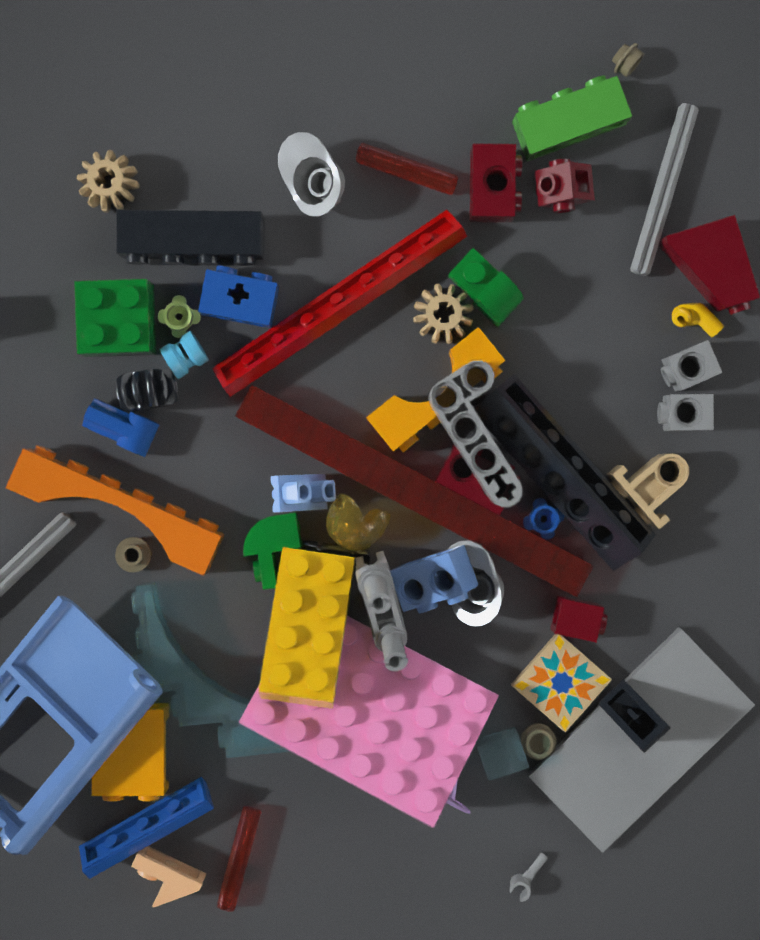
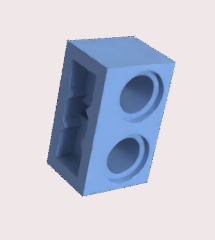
M465 545L409 561L390 570L403 612L417 608L418 613H424L437 608V602L447 600L448 605L461 602L469 598L467 592L479 585ZM446 571L452 575L454 583L448 579ZM417 581L422 585L423 591L419 589Z

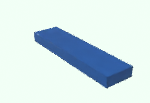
M200 777L81 844L79 851L83 873L91 879L213 810L214 806L207 782Z

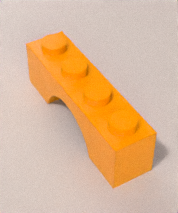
M479 327L449 351L452 373L475 360L488 363L493 369L494 379L503 372L499 366L506 360ZM473 368L468 371L467 381L472 387L481 380L484 383L486 382V375L481 369ZM446 388L435 399L441 407L447 408L452 403H455L456 396L451 389ZM395 395L366 417L392 451L399 447L402 452L419 440L415 433L427 425L432 430L440 423L429 401L420 403L409 402Z

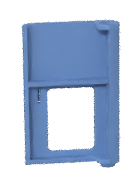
M58 596L0 667V730L27 697H31L75 742L73 749L21 811L15 810L0 794V827L2 828L0 837L5 850L14 855H26L32 850L163 693L160 684L76 603L64 596Z

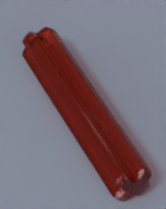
M361 143L356 153V162L448 195L454 193L458 183V177L454 174L366 143Z
M244 806L241 812L217 901V907L221 910L233 912L237 905L261 811L255 807Z

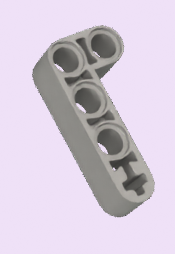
M475 360L434 385L429 393V403L487 497L498 506L510 507L520 500L522 486L470 401L486 392L494 382L492 367L484 361ZM479 368L485 373L486 382L483 387L474 388L468 383L467 373L470 369ZM446 387L454 392L456 399L453 406L444 408L436 402L435 394L438 389ZM461 418L470 419L474 423L475 432L469 439L460 438L456 434L455 425ZM481 449L490 450L494 456V463L487 470L478 468L475 463L476 453ZM502 467L504 473L498 474V477L502 483L512 484L513 488L509 490L511 497L509 499L502 496L496 497L495 493L499 490L498 484L494 479H490L487 483L484 477L495 474Z

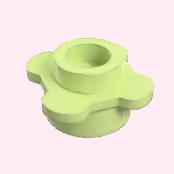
M181 295L173 297L172 303L168 304L165 309L160 310L158 313L159 322L166 324L172 330V335L176 338H181L192 324H198L201 319L200 313L197 310H192L187 305L186 298ZM179 313L183 316L181 320L176 319V315Z

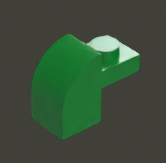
M474 248L448 274V277L474 300L472 304L496 327H499L524 300V296L517 286L502 271L499 272Z
M297 511L275 514L260 520L250 529L245 538L243 557L258 554L259 561H253L255 581L262 582L263 590L276 588L278 570L275 552L282 551V547L293 549L302 547Z

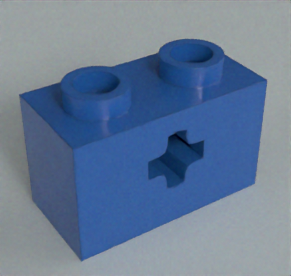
M216 266V271L206 269L198 309L202 316L272 328L280 288L278 283L272 282V276L252 272L251 278L237 275V269L226 266ZM240 288H243L245 293L249 295V298L242 299L240 304H237V301L231 297L232 293H239Z

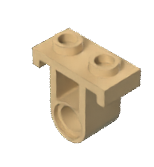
M673 453L658 454L627 480L623 477L628 471L624 465L615 466L607 473V476L612 480L611 484L624 499L627 498L635 507L634 510L647 525L656 529L662 528L670 519L666 514L658 513L656 515L654 510L688 480L689 466L686 460L680 455ZM667 461L675 467L674 477L669 481H665L660 475L661 466Z

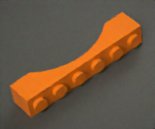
M36 445L35 449H22L6 489L38 503L64 497H84L116 505L134 515L152 531L162 544L171 562L203 576L209 572L225 534L217 531L219 528L218 524L202 517L199 518L198 522L185 517L186 510L171 503H167L166 507L153 503L154 496L142 490L134 488L133 493L120 488L121 481L108 475L102 474L100 479L87 473L89 467L69 459L67 464L54 458L57 453L45 447Z

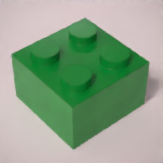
M148 279L74 281L77 354L84 357L156 355L154 284Z

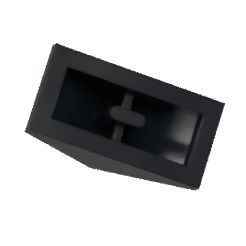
M624 679L598 703L644 753L671 729Z

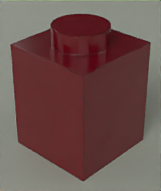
M557 595L550 630L554 634L597 643L598 635H603L605 632L608 616L603 613L604 607L600 604Z

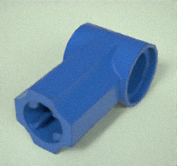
M94 398L86 410L82 426L116 441V445L130 452L146 457L160 424L137 413H127Z

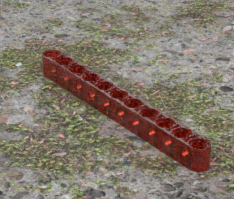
M253 385L250 386L235 414V417L465 539L481 544L486 550L575 597H578L594 567L590 563Z

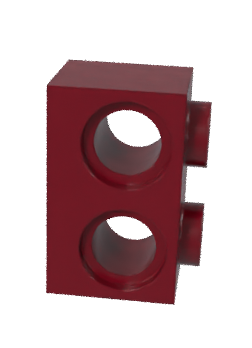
M454 444L435 481L486 509L501 515L504 507L491 502L472 472L466 478H459L455 475L453 471L454 462L462 457ZM481 449L476 453L475 463L478 468L487 470L493 465V462L481 457L484 452ZM509 464L512 470L514 471L515 467ZM501 467L495 474L504 473L503 468ZM504 484L502 491L496 494V497L502 496L509 499V490L513 488L512 484Z

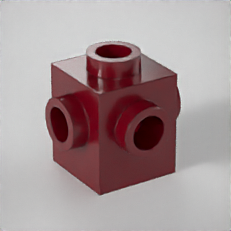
M557 159L550 161L549 167L535 171L538 207L553 208V212L557 214L575 211V205L595 200L591 164L571 162L570 159Z

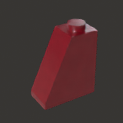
M735 215L665 236L660 240L659 245L662 251L716 312L728 309L730 315L751 309L749 302L760 298Z

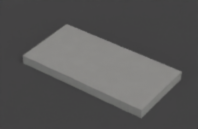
M679 627L624 679L671 729L644 753L598 705L556 745L555 750L549 757L542 759L527 773L528 777L602 853L755 706L734 682Z

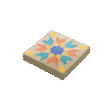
M554 634L511 685L566 733L612 679L562 635Z

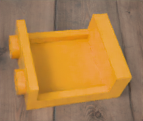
M154 703L93 775L92 796H102L104 801H120L124 799V796H138L139 801H156L160 799V796L165 795L169 789V781L166 780V720L169 718V703Z

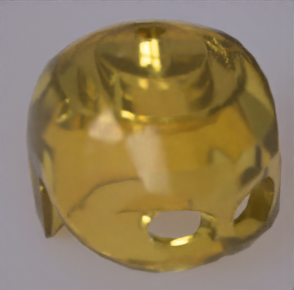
M340 493L329 507L326 516V529L331 539L342 548L350 551H362L370 548L380 539L390 523L391 515L386 511L372 509L363 518L360 508L353 499Z

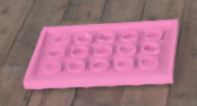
M347 616L333 709L261 699L258 686L240 718L239 724L434 828L499 695L404 646L408 659L407 666L400 671L388 670L385 667L386 663H384L383 652L375 646L371 628Z

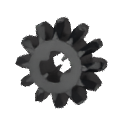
M158 368L135 371L120 375L116 379L117 399H119L120 408L126 411L166 407L178 401L177 381H175L174 373L168 369Z

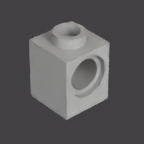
M709 340L661 359L664 367H661L662 377L668 387L673 386L675 392L687 389L722 373ZM684 358L691 359L695 364L696 370L692 377L685 376L681 371V363Z
M670 394L663 396V402H659L657 408L658 423L663 424V431L714 430V394ZM682 403L687 404L692 411V416L687 423L680 421L677 416V409Z

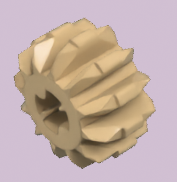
M113 150L107 151L104 160L98 152H94L93 159L95 163L93 165L88 161H82V166L88 173L77 175V180L85 184L79 189V193L83 197H89L88 205L92 208L100 204L101 210L109 213L113 203L117 210H123L124 205L121 200L124 197L129 202H133L135 199L128 190L139 188L140 184L138 181L131 179L138 173L137 169L134 166H127L129 159L125 155L116 159ZM107 175H110L113 178L111 180L112 186L110 188H106L104 186V184L106 183L105 177Z
M435 284V297L427 290L421 293L423 299L428 304L422 302H415L414 309L425 313L415 316L413 318L414 323H427L420 330L419 334L425 336L430 330H433L434 334L431 342L437 344L440 333L444 334L446 344L453 342L451 331L459 338H463L465 332L458 324L471 326L473 320L469 317L462 316V314L472 312L474 309L473 305H460L466 299L467 294L462 292L457 298L453 297L452 295L455 291V285L453 284L449 285L447 294L442 293L440 284ZM439 306H447L445 310L447 311L450 308L453 313L449 316L447 323H441V318L436 320L434 314L438 312Z

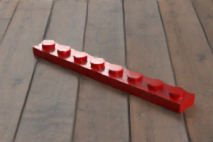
M445 210L220 362L212 370L223 389L230 397L271 369L277 367L281 362L305 348L315 339L336 327L349 316L364 308L383 293L394 288L417 270L422 269L426 264L453 248L457 243L468 237L463 226L448 210Z

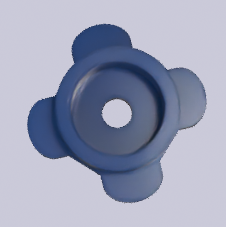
M538 498L533 501V509L529 516L523 518V526L527 530L533 529L540 533L542 539L550 540L555 536L554 530L558 527L559 522L564 520L565 516L558 508L554 509L547 505L545 499ZM541 516H546L547 521L541 522Z

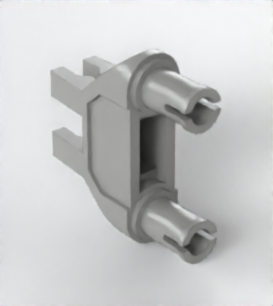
M383 551L376 552L377 561L373 565L365 564L363 556L355 558V574L360 593H362L375 646L383 652L384 663H386L385 667L390 671H400L408 663L404 649L408 637L388 562Z

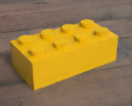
M282 547L258 690L261 699L333 709L355 557Z

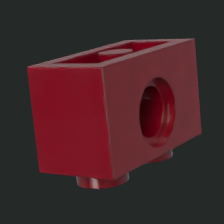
M472 144L470 151V222L512 223L515 213H521L522 191H516V177H521L522 155H516V144ZM491 176L501 177L505 182V189L498 192L491 190L487 185V179Z

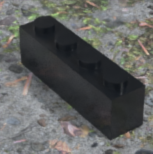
M117 210L116 253L120 257L126 258L128 264L134 265L148 264V259H162V263L167 265H183L184 259H198V264L219 265L220 259H233L235 265L251 266L255 265V260H264V216L261 211Z

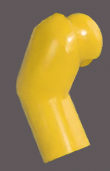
M703 303L680 304L672 311V322L674 325L681 328L699 325L711 338L718 334L725 326Z

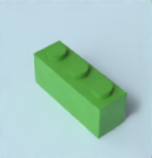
M605 75L598 76L585 83L586 87L573 92L572 88H566L551 96L552 100L539 105L538 100L520 106L518 108L519 112L515 114L512 124L526 161H531L626 125L631 119L632 114L618 76L607 80Z

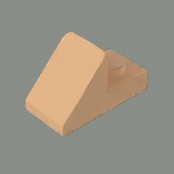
M149 846L138 851L131 867L138 870V874L150 881L158 879L163 882L152 905L153 908L198 892L207 874Z

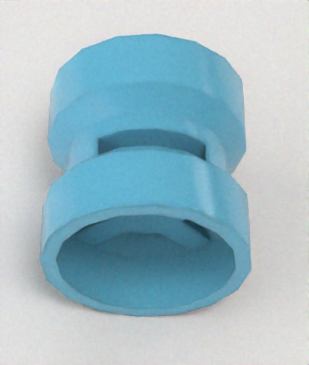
M191 330L183 334L179 342L175 344L168 343L160 348L166 363L178 379L187 375L191 367L195 365L202 366L209 361L204 349Z

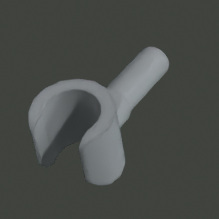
M541 852L524 874H515L511 878L510 893L518 885L525 887L520 894L521 902L529 899L531 895V881L548 859L545 854Z

